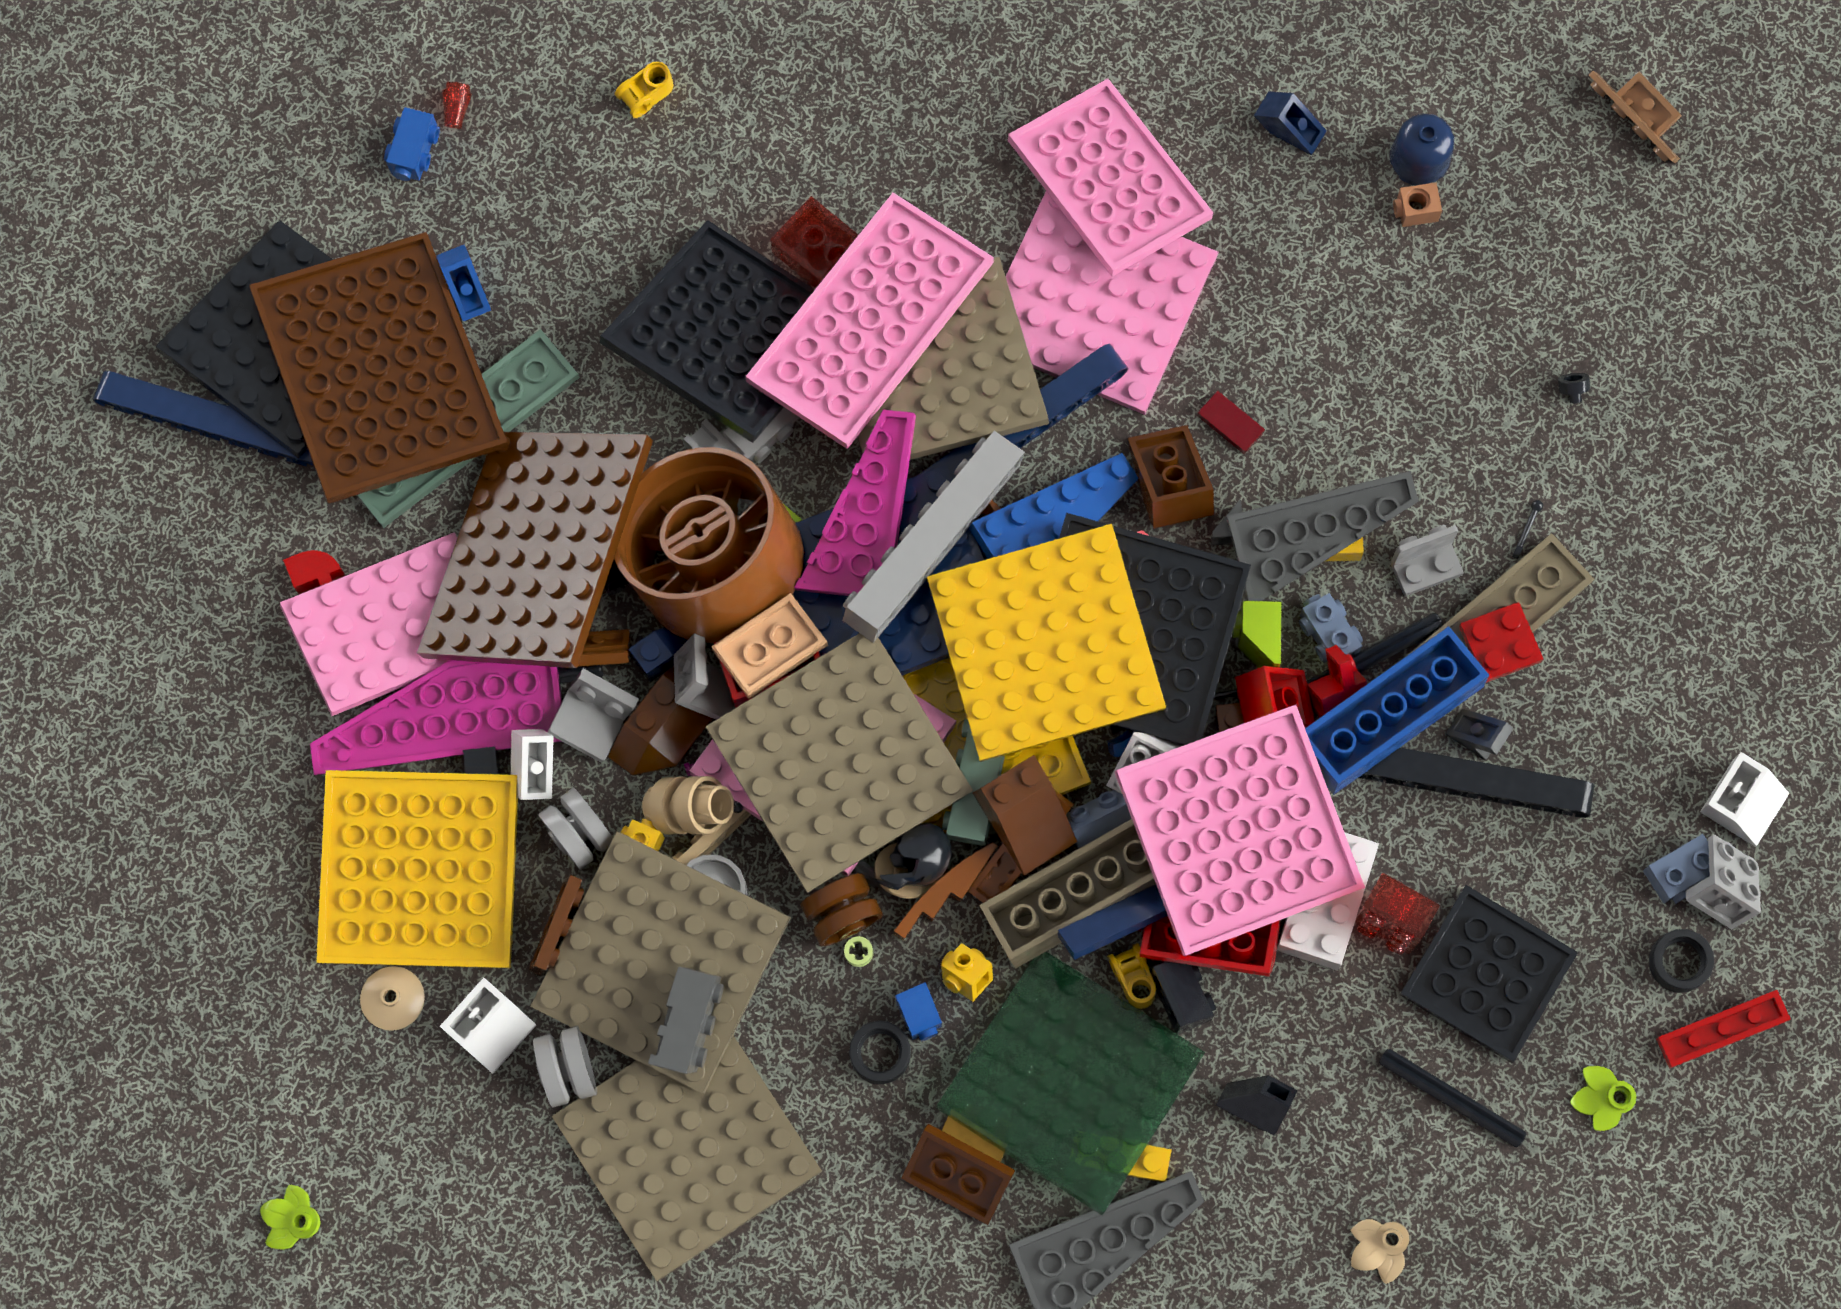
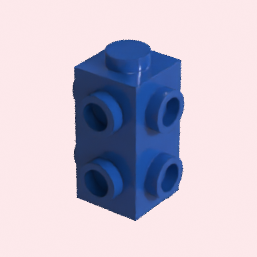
M404 107L401 117L398 116L395 120L393 127L395 136L392 144H388L386 147L384 161L395 178L403 181H409L410 179L420 181L423 171L426 172L429 168L431 161L429 151L431 145L436 144L438 141L440 128L437 126L433 114Z

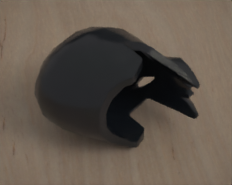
M931 822L921 823L898 837L896 847L889 858L894 867L908 869V873L880 875L881 879H877V883L890 889L898 890L904 886H926L935 882L944 874L951 859V844L948 836L940 826Z

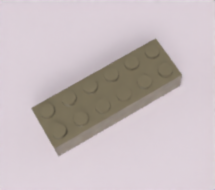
M1131 819L979 906L1016 969L1062 943L1058 938L1059 929L1155 885L1156 882Z

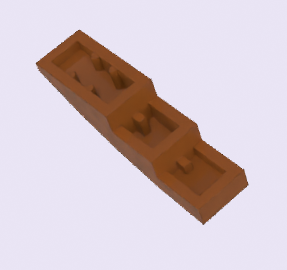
M1055 790L1066 815L1074 804ZM1004 844L1000 846L968 889V892L982 903L1011 888L1021 875V871Z
M990 843L961 861L941 877L913 905L893 934L904 941L921 915L933 921L949 895L961 902L996 850L997 845Z

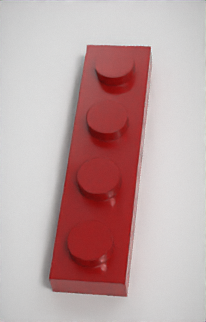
M1774 990L1656 1038L1669 1069L1788 1022L1791 1018L1778 990Z

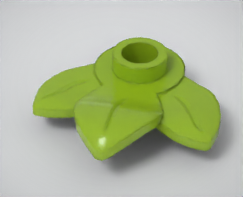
M1600 1066L1583 1068V1076L1587 1087L1579 1090L1570 1100V1104L1582 1114L1593 1115L1595 1131L1610 1130L1619 1123L1623 1113L1630 1111L1634 1107L1636 1092L1629 1083L1618 1081L1610 1069ZM1615 1092L1624 1094L1625 1100L1623 1103H1617L1614 1100Z
M289 1185L284 1199H271L260 1208L262 1219L268 1226L272 1227L265 1242L270 1248L289 1249L299 1239L312 1237L320 1228V1217L317 1211L310 1207L308 1193L299 1186ZM304 1216L306 1222L304 1226L300 1228L299 1221Z

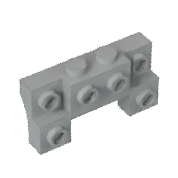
M784 407L753 443L729 427L722 435L705 419L698 431L691 437L687 435L683 439V445L687 449L700 447L728 449L745 456L753 463L755 461L761 463L771 453L770 447L777 441L780 443L784 442L793 433L794 429L792 427L799 417Z

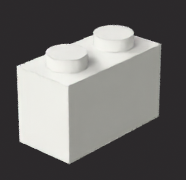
M543 729L512 730L511 775H517V798L520 800L552 799L553 735Z

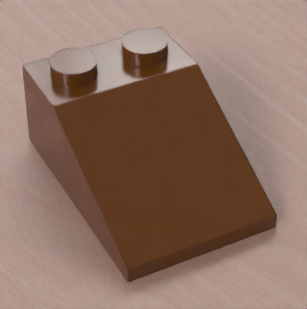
M1188 425L1127 438L1145 508L1153 528L1214 515V489Z
M1034 755L972 793L1023 875L1078 842L1052 783Z

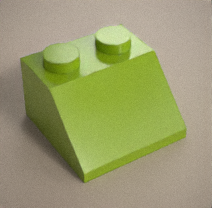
M1243 601L1241 609L1238 611L1232 631V638H1238V648L1258 668L1262 666L1280 667L1281 602Z

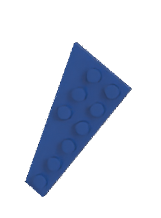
M1123 453L973 521L968 528L988 559L1059 539L1066 513L1099 522L1109 509L1136 483L1138 476Z

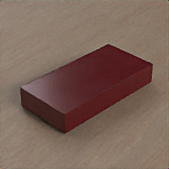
M1219 391L1197 413L1201 420L1244 455L1265 432L1262 426Z

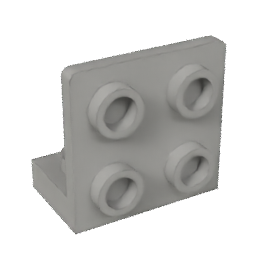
M1440 525L1431 529L1427 536L1419 539L1417 536H1410L1399 542L1400 546L1396 548L1390 564L1404 597L1463 576V569L1452 546L1458 533L1456 525L1449 528L1446 525Z
M694 633L674 654L675 703L717 720L732 711L731 693L723 670L706 663L705 638Z
M583 668L571 682L548 733L593 759L603 762L612 747L623 721L634 710L639 699Z
M1713 834L1708 837L1710 876L1686 890V901L1732 930L1761 913L1759 866L1752 857L1747 856L1729 842Z

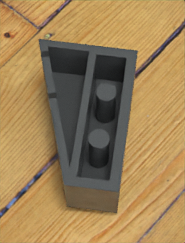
M678 967L666 1004L668 1010L664 1026L660 1025L657 1036L660 1037L656 1055H650L648 1064L685 1074L697 1072L698 1067L703 1068L708 1051L707 1048H703L706 1035L711 1036L716 1020L715 1016H711L714 1003H720L724 984H720L721 976L686 967Z

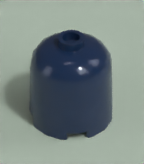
M1426 113L1412 116L1402 124L1390 151V163L1402 181L1416 186L1436 182L1444 177L1450 166L1454 150V135L1451 127L1444 119L1434 114Z

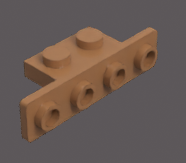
M1592 71L1589 74L1594 80L1590 84L1601 97L1607 94L1614 101L1611 105L1613 110L1621 118L1624 119L1628 116L1635 123L1632 129L1640 138L1645 140L1648 137L1656 145L1652 150L1664 162L1670 159L1676 163L1680 159L1660 137L1682 115L1641 72H1638L1618 92L1597 72Z

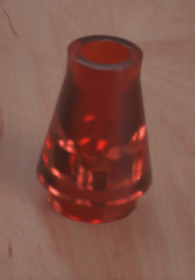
M447 82L446 89L442 90L444 126L461 129L472 98L470 86L458 82Z

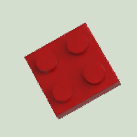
M1520 602L1462 622L1459 625L1469 651L1489 674L1486 683L1539 664L1544 660Z

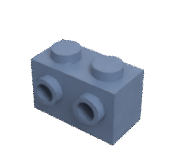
M1703 834L1655 861L1643 870L1664 904L1671 899L1675 904L1684 900L1687 889L1710 876L1708 841Z

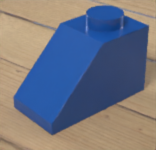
M465 244L436 255L462 321L491 311Z
M926 982L895 995L897 1006L912 1040L919 1037L920 1041H925L939 1034L937 1029L942 1027V1022Z

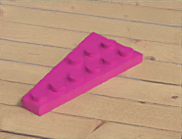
M893 410L882 411L866 443L867 447L859 463H856L852 471L853 475L846 489H843L822 531L823 535L815 551L811 553L807 561L808 565L802 577L798 579L794 587L797 591L849 596L853 591L858 593L864 586L862 581L872 568L877 571L883 564L881 559L885 552L891 546L897 547L916 420L915 413Z

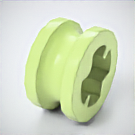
M860 936L848 940L844 948L845 958L849 964L855 967L867 965L873 957V948L870 941ZM860 943L863 949L868 950L866 956L862 955V960H856L854 954H849L851 947L855 949V944Z

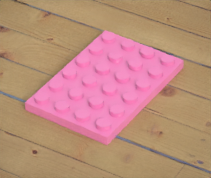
M1109 79L1102 81L1008 134V142L1111 276L1116 275L1212 219L1213 211Z
M455 532L280 602L282 612L331 716L409 685L449 661L425 659L417 654L457 541Z

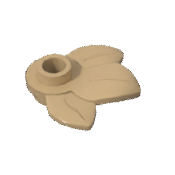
M1373 1219L1358 1222L1351 1229L1354 1237L1360 1241L1352 1254L1351 1266L1354 1269L1363 1271L1377 1268L1384 1283L1392 1282L1399 1276L1405 1266L1403 1252L1408 1247L1410 1240L1407 1229L1398 1222L1381 1224ZM1395 1233L1399 1238L1398 1243L1395 1245L1389 1244L1386 1239L1387 1234Z

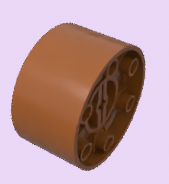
M700 447L667 456L642 473L614 560L623 576L663 627L687 640L695 633L704 637L705 643H715L791 593L793 595L794 587L801 577L803 569L804 547L795 521L765 475L751 460L728 449ZM739 499L753 500L754 502L738 516L737 504ZM656 551L664 552L669 560L652 566Z

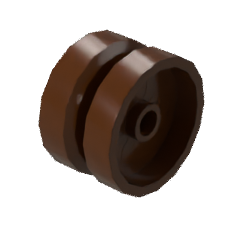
M863 873L839 879L814 892L800 904L808 921H819L815 925L813 933L820 947L829 946L847 939L870 927L883 916L876 899H864L868 895L870 887Z

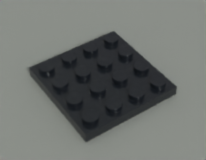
M1465 885L1401 991L1400 996L1508 1062L1513 1063L1578 952Z

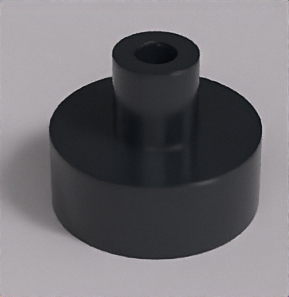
M1570 373L1559 377V392L1569 395V402L1572 404L1582 402L1581 394L1590 390L1589 375L1585 373Z

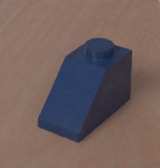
M1268 91L1254 114V117L1270 134L1309 155L1314 153L1327 131L1294 93Z
M663 627L653 631L629 648L632 659L651 682L674 666V654L688 640L671 633Z

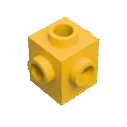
M961 943L954 952L949 951L942 960L941 968L944 985L951 992L956 994L959 992L972 1002L993 981L992 963L975 948L970 949Z

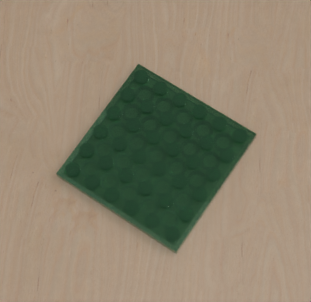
M1046 951L1031 961L940 1099L936 1109L1103 1216L1205 1052Z

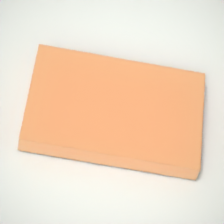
M790 593L714 644L712 650L748 699H750L771 683L805 662L816 652L827 647L828 642Z

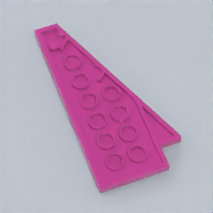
M449 660L310 743L314 775L326 774V770L352 771L464 755L463 750L493 746L496 747V750L511 749L512 730L543 729L548 732L562 703L558 667ZM553 737V743L562 742L559 739Z

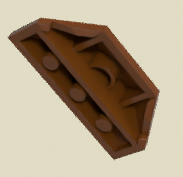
M673 666L659 678L625 722L608 758L632 776L677 767L704 732L706 726L714 718L675 703Z

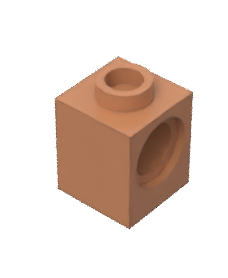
M1437 183L1400 188L1397 199L1393 200L1395 217L1401 218L1402 227L1439 221L1442 207ZM1419 202L1423 209H1413L1409 203Z

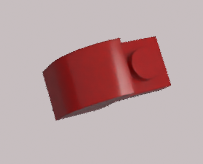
M304 551L283 560L293 587L299 595L346 576L338 562L332 556L322 551Z
M1337 645L1325 649L1330 675L1307 684L1312 710L1320 718L1367 685V680L1356 669L1352 656L1345 654Z

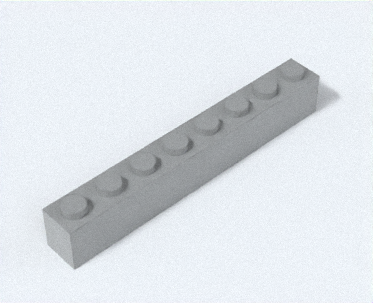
M993 431L987 440L982 437L972 451L974 454L969 461L966 459L962 460L954 472L956 477L951 483L946 480L936 493L938 497L933 504L929 502L925 504L918 515L920 520L915 526L909 524L899 538L901 540L900 544L896 548L891 546L885 552L881 559L883 564L876 571L872 568L862 581L863 588L858 593L853 591L844 602L843 607L846 610L842 621L871 642H875L924 583L927 576L933 572L967 531L970 524L977 519L1020 467L1025 452L996 431Z

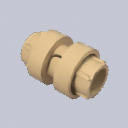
M712 776L664 777L658 780L645 793L642 801V810L645 819L651 821L654 827L663 834H712L718 831L731 818L734 811V799L730 790L722 786Z

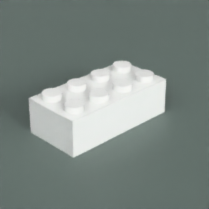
M1345 833L1362 881L1366 887L1379 843ZM1365 888L1287 917L1278 942L1277 951L1338 971L1342 965Z

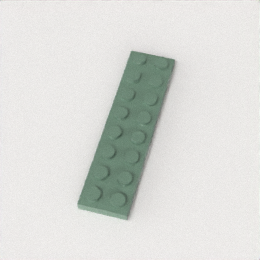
M541 329L481 374L503 432H510L580 378L579 374ZM475 458L364 492L357 496L380 525L385 528Z

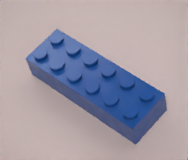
M1449 626L1305 728L1326 786L1333 795L1484 687L1489 674Z

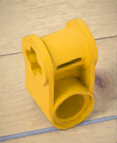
M652 62L632 78L619 85L615 91V96L617 99L623 100L630 108V114L633 118H639L672 91L673 80L670 70L662 62ZM658 76L665 77L664 81L659 84L652 83V80Z
M1136 943L1128 951L1116 956L1110 954L1107 957L1130 1005L1143 1009L1153 1003L1156 986L1146 959L1139 957L1140 946ZM1137 985H1144L1148 987L1150 994L1148 997L1140 999L1133 995L1132 990Z

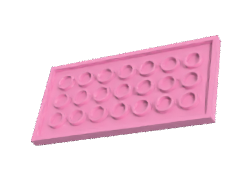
M892 193L746 375V382L848 449L994 263V257L895 193Z

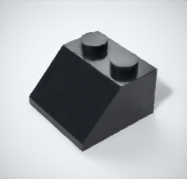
M1166 962L1153 967L1151 976L1155 982L1156 991L1176 1035L1213 1019L1214 1014L1212 1011L1216 1010V1006L1210 993H1203L1199 984L1203 979L1198 966Z

